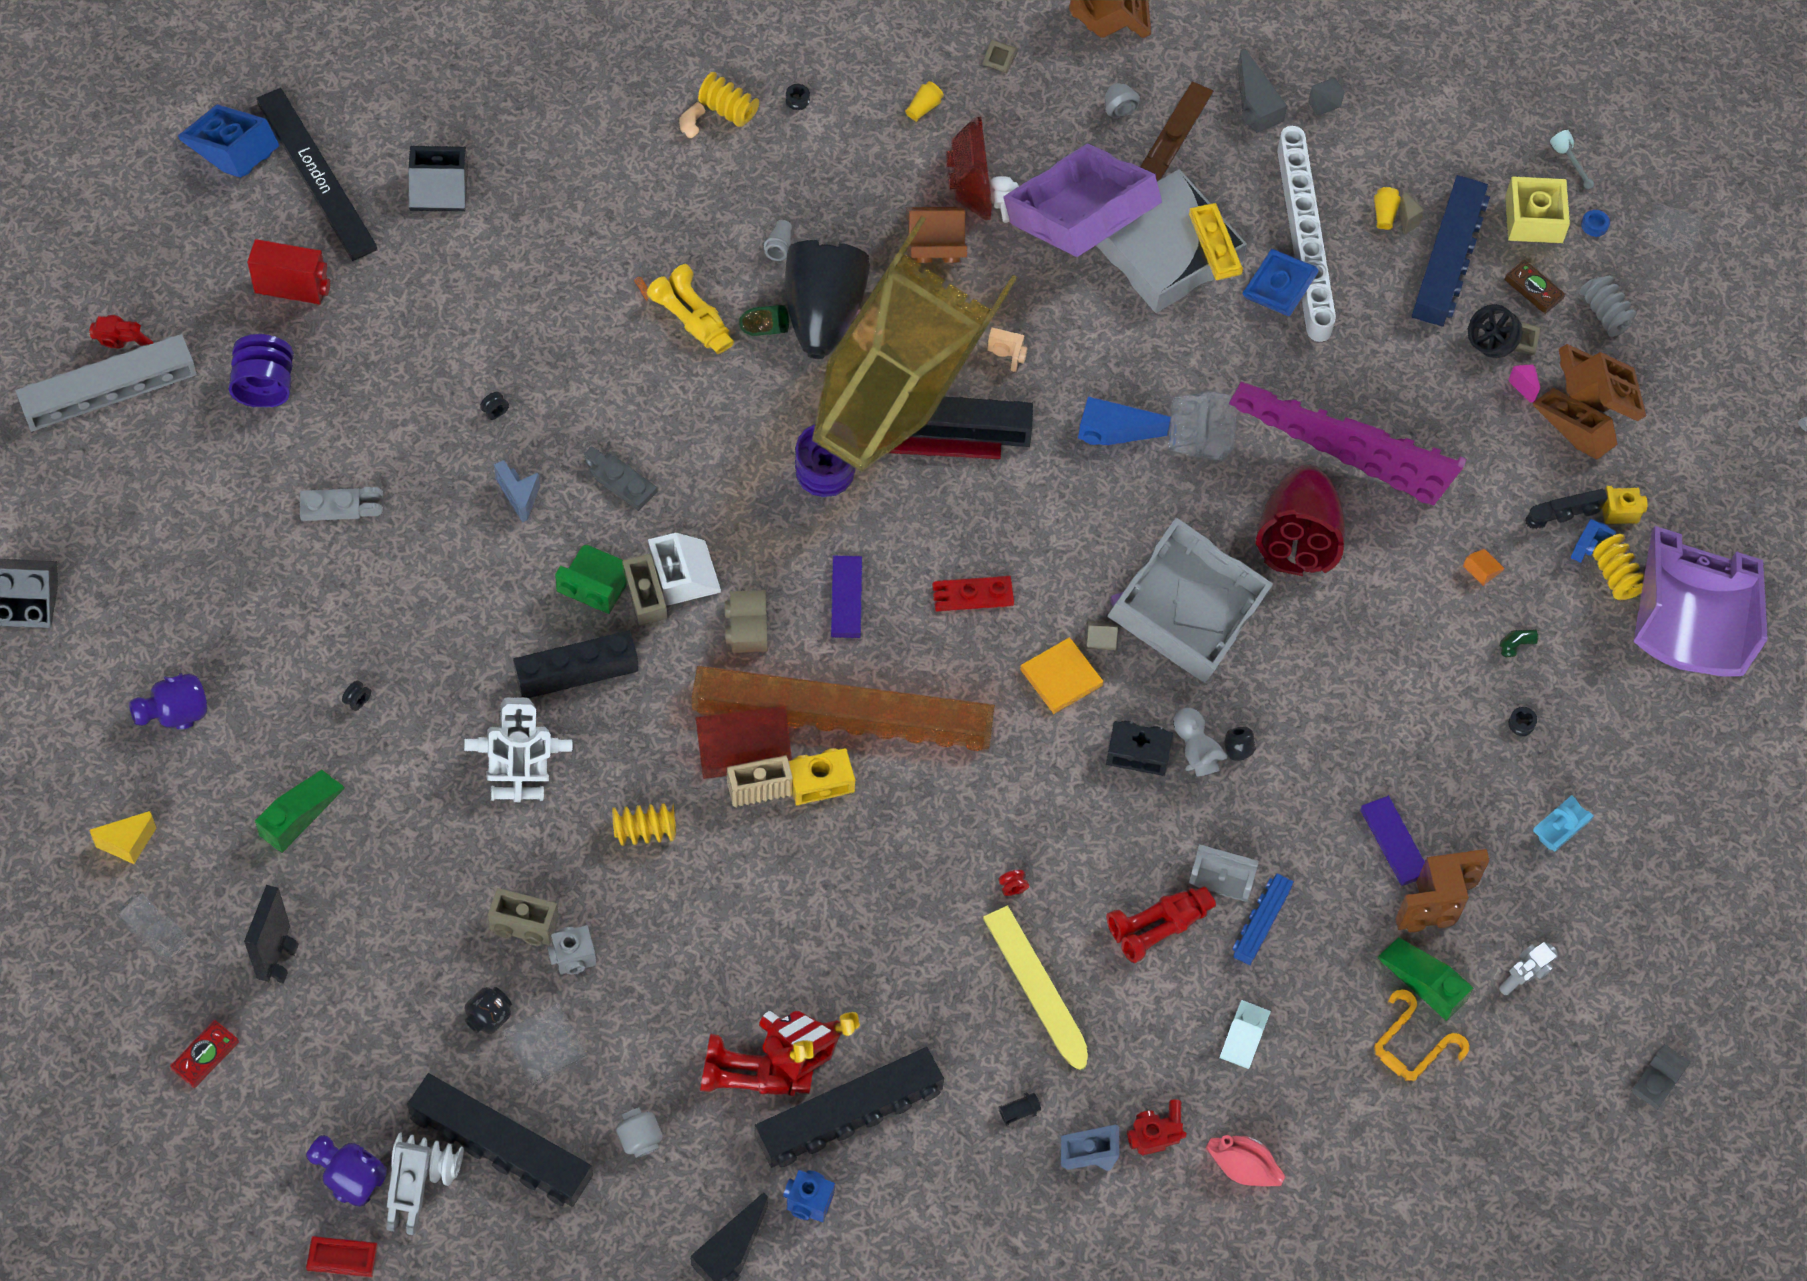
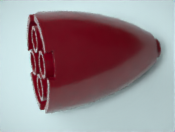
M1306 464L1291 471L1281 480L1264 507L1257 530L1256 546L1264 557V563L1277 572L1303 576L1304 571L1311 573L1323 571L1327 573L1340 562L1343 556L1345 525L1341 502L1329 477L1319 467ZM1293 540H1297L1296 564L1287 559L1292 552Z

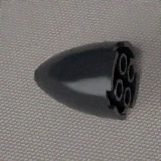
M818 240L799 241L788 247L785 269L787 306L795 335L803 351L808 353L810 358L823 359L825 355H829L844 338L857 315L863 300L870 270L869 255L859 248L840 242L838 247L828 244L819 245Z

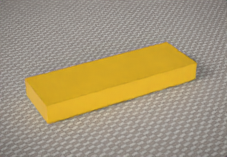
M1212 203L1190 208V219L1215 281L1242 275L1243 267L1217 204Z

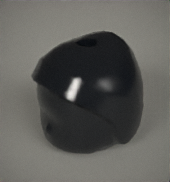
M1237 727L1227 731L1224 740L1225 750L1231 760L1242 761L1254 754L1256 747L1254 734L1250 728Z

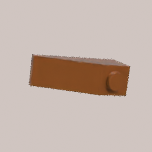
M1552 388L1533 402V406L1576 449L1596 460L1618 445L1611 417L1571 398L1559 390Z

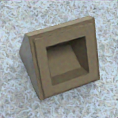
M1087 621L1086 649L1116 650L1117 623Z

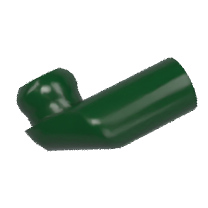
M1537 630L1510 631L1500 641L1499 646L1502 647L1501 655L1503 657H1515L1517 655L1516 647L1519 645L1537 644Z

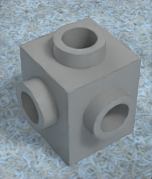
M588 925L578 928L565 927L551 934L552 946L547 947L551 965H558L560 974H578L584 971L585 968L596 966V956Z

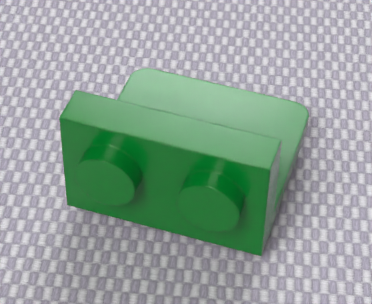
M583 545L569 569L560 565L555 574L557 592L610 614L627 585L623 572V560L592 546Z

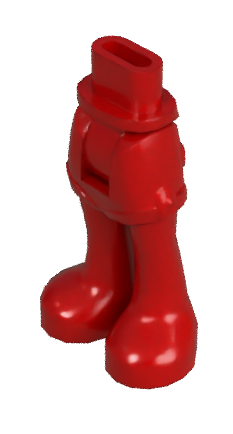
M1205 886L1197 890L1190 888L1187 892L1183 891L1170 896H1163L1153 906L1131 917H1127L1121 910H1113L1107 913L1106 920L1116 942H1122L1121 949L1126 958L1132 963H1137L1146 956V950L1172 934L1184 932L1198 919L1206 917L1207 911L1216 907V902ZM1160 919L1164 920V923L1143 934H1134Z
M710 1034L700 1091L711 1092L717 1088H740L758 1091L759 1094H788L790 1096H794L795 1092L809 1094L813 1070L795 1081L779 1065L771 1063L767 1054L765 1056L746 1055L729 1051L725 1048L721 1036ZM720 1068H732L757 1072V1075L732 1073L728 1071H723Z

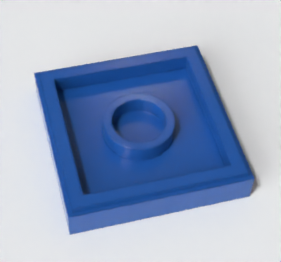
M1271 248L1242 294L1250 301L1290 317L1319 271L1314 265Z

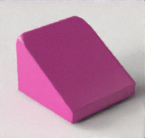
M1534 364L1514 366L1508 379L1509 382L1530 403L1534 402L1540 390V383Z

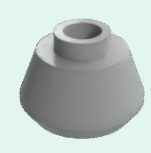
M1113 84L1105 94V111L1108 116L1113 118L1130 115L1138 108L1140 96L1126 84Z

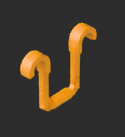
M1401 989L1392 993L1388 1002L1394 1004L1395 1001L1403 999L1408 1003L1409 1008L1374 1044L1375 1055L1381 1058L1380 1061L1399 1077H1404L1405 1081H1416L1417 1077L1426 1070L1427 1066L1436 1059L1437 1055L1449 1043L1458 1044L1461 1052L1457 1057L1460 1062L1465 1059L1469 1052V1043L1464 1036L1457 1033L1445 1036L1434 1047L1433 1051H1430L1424 1060L1418 1064L1414 1071L1407 1070L1405 1064L1389 1051L1386 1052L1383 1046L1407 1023L1417 1007L1416 997L1408 990Z

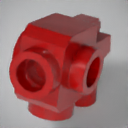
M117 315L98 316L96 321L90 325V337L97 339L101 345L108 348L121 349L127 342L135 341L140 346L153 344V341L140 331V324L124 321Z
M1176 1099L1169 1101L1168 1118L1160 1119L1159 1114L1155 1115L1152 1110L1137 1114L1132 1129L1127 1130L1130 1148H1137L1138 1153L1144 1156L1164 1151L1167 1146L1179 1144L1180 1139L1186 1138L1187 1133L1183 1131V1123H1181L1182 1102Z

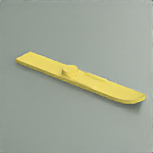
M1007 905L983 916L986 925L1055 1046L1071 1066L1079 1070L1084 1069L1088 1059L1085 1040L1010 908Z

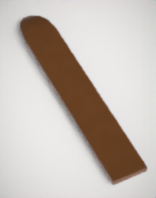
M1193 81L1191 82L1140 168L1154 173L1157 181L1162 179L1214 90Z

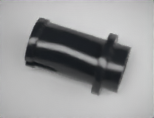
M1026 1092L1023 1094L1024 1097L998 1107L1006 1126L1029 1115L1037 1116V1112L1041 1111V1106L1035 1093L1028 1094Z

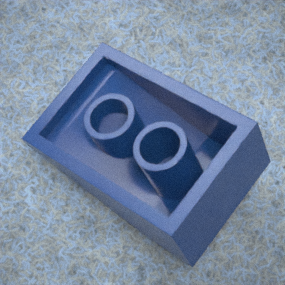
M218 104L178 135L180 141L218 169L240 178L249 174L254 166L270 157L272 152L280 146L267 119Z

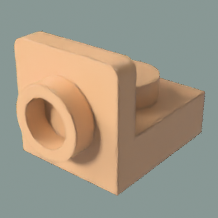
M992 327L987 351H991L1000 357L1012 356L1011 371L1016 372L1018 364H1024L1028 347L1023 346L1025 335Z

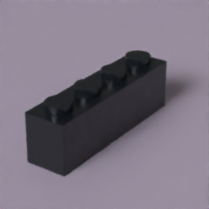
M630 630L513 658L515 676L522 698H532L639 672L638 656Z

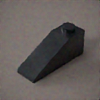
M764 1192L690 1256L691 1266L705 1281L740 1280L741 1276L739 1274L742 1272L768 1208V1196Z

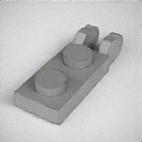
M364 487L360 490L358 488L300 491L301 521L360 519V517L381 516L383 512L382 505L378 503H363L360 505V501L381 500L383 491L377 487Z
M398 1142L396 1144L386 1207L389 1208L386 1226L388 1231H395L399 1223V1213L402 1210L409 1212L406 1233L415 1235L422 1209L430 1147L405 1142Z

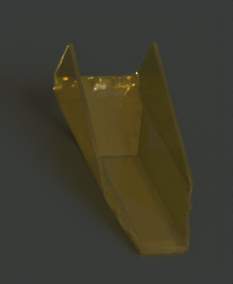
M923 216L918 220L827 362L812 441L861 472L928 423L1018 278L1015 275L1011 276L989 309L974 298L970 304L967 303L965 300L968 294L950 283L945 289L942 287L945 280L926 268L923 274L920 273L918 269L921 264L905 255L926 220Z

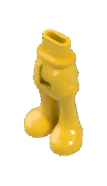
M687 264L678 266L671 273L669 281L663 276L654 280L647 289V296L652 301L663 305L675 314L685 325L684 328L696 339L704 343L706 348H712L716 354H721L734 345L733 339L729 336V329L725 327L716 308L703 301L691 287L694 273ZM675 294H677L684 302H686L694 310V312L691 313L678 300Z

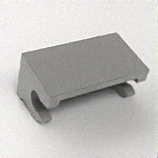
M1199 844L1188 886L1198 889L1205 886L1209 892L1248 902L1259 861Z

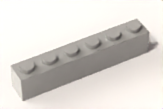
M180 334L174 337H167L162 341L147 346H140L133 351L121 355H113L106 360L91 365H84L65 374L54 375L52 378L38 383L27 384L15 391L32 432L179 382L197 374L183 335Z

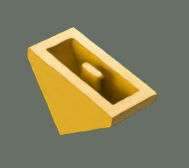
M151 811L90 829V834L96 848L135 864L155 832L156 825Z

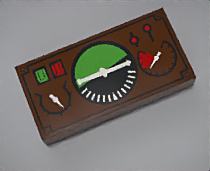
M1523 260L1507 273L1504 279L1544 314L1549 312L1565 297V293L1526 260Z

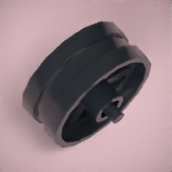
M1497 304L1487 305L1476 311L1470 319L1467 328L1468 339L1472 346L1485 356L1491 358H1501L1512 353L1519 345L1523 334L1522 324L1518 317L1504 306ZM1504 313L1496 323L1494 314ZM1510 317L1512 319V326L1503 327ZM1479 330H1484L1485 334L1478 337ZM1507 333H1510L1509 338L1505 340ZM1490 339L1488 348L1483 349L1480 344ZM1496 341L1502 343L1498 348H1495Z

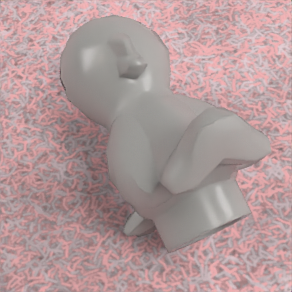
M1194 708L1180 709L1174 716L1173 725L1176 733L1186 744L1185 757L1189 764L1185 767V771L1195 770L1196 777L1220 771L1217 761L1227 759V754L1214 739L1204 734L1205 720L1203 715Z

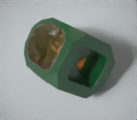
M785 305L751 308L745 311L739 318V326L744 333L751 336L788 333V310Z

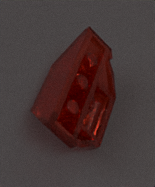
M976 116L951 139V151H946V166L952 167V173L948 174L949 190L954 189L955 200L982 219L991 220L992 200L982 117Z

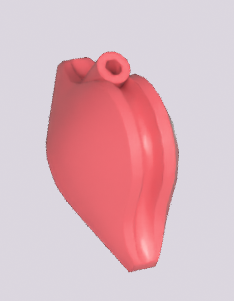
M1225 1135L1222 1138H1211L1206 1146V1149L1223 1172L1239 1184L1248 1186H1281L1285 1179V1175L1275 1162L1271 1152L1263 1143L1254 1138Z

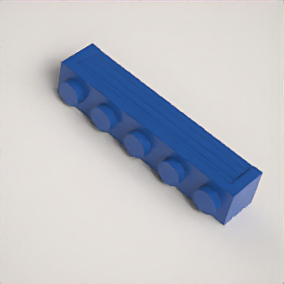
M1276 873L1274 879H1269L1265 887L1268 889L1266 894L1262 893L1257 903L1260 904L1258 909H1253L1249 916L1250 924H1245L1241 931V935H1243L1241 941L1237 939L1232 948L1235 951L1234 958L1251 966L1292 889L1294 881Z

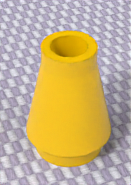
M930 81L922 84L909 107L905 110L907 116L917 122L922 116L941 104V99L944 97L942 90Z
M1383 187L1378 189L1377 194L1374 195L1376 227L1378 229L1391 230L1393 228V222L1401 202L1399 191L1395 188Z

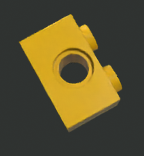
M831 748L823 751L821 754L813 756L800 755L788 761L793 778L792 793L796 806L855 792V776L846 748L840 750ZM824 772L827 775L825 777H816L814 773Z

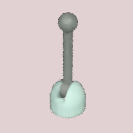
M1569 130L1557 133L1550 140L1552 147L1558 153H1567L1584 181V188L1592 189L1594 181L1587 177L1571 151L1574 147L1571 133Z

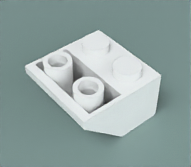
M680 533L648 539V554L651 553L666 606L721 593L705 540Z

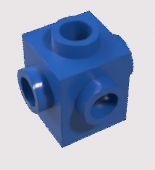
M798 1170L795 1180L791 1178L788 1180L783 1197L787 1198V1210L791 1211V1214L799 1219L809 1220L811 1218L823 1223L835 1194V1183L825 1180V1177L816 1171L808 1170L803 1172Z

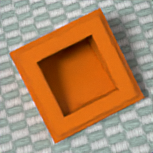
M1485 549L1467 556L1463 565L1483 586L1505 569Z

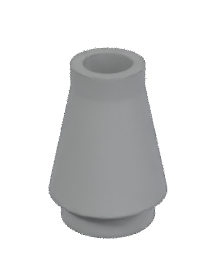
M786 220L777 221L774 229L764 242L765 254L771 260L782 261L787 257L788 247L791 245L792 225Z

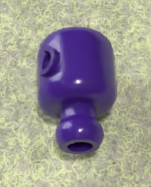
M179 673V675L174 677L165 676V680L159 681L152 686L150 698L137 697L129 702L133 722L139 726L146 725L152 719L157 718L164 727L186 729L192 727L194 721L205 717L208 710L203 686L199 678L192 674L182 675V673Z
M320 1135L306 1153L309 1162L326 1168L322 1176L323 1182L333 1191L334 1197L340 1202H349L354 1206L361 1207L371 1200L369 1196L376 1186L380 1187L387 1175L386 1166L363 1147L355 1143L345 1144L342 1148L338 1149L328 1136Z

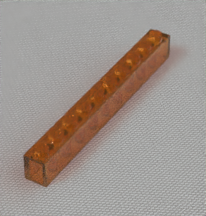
M697 666L692 692V710L706 716L717 713L727 715L729 718L736 720L743 719L744 717L755 718L759 722L766 724L777 721L785 722L791 727L808 725L815 726L821 731L838 729L845 730L851 735H862L863 733L876 734L881 739L899 737L906 738L911 743L929 741L935 742L942 747H951L953 745L965 746L972 751L989 749L995 708L993 704Z

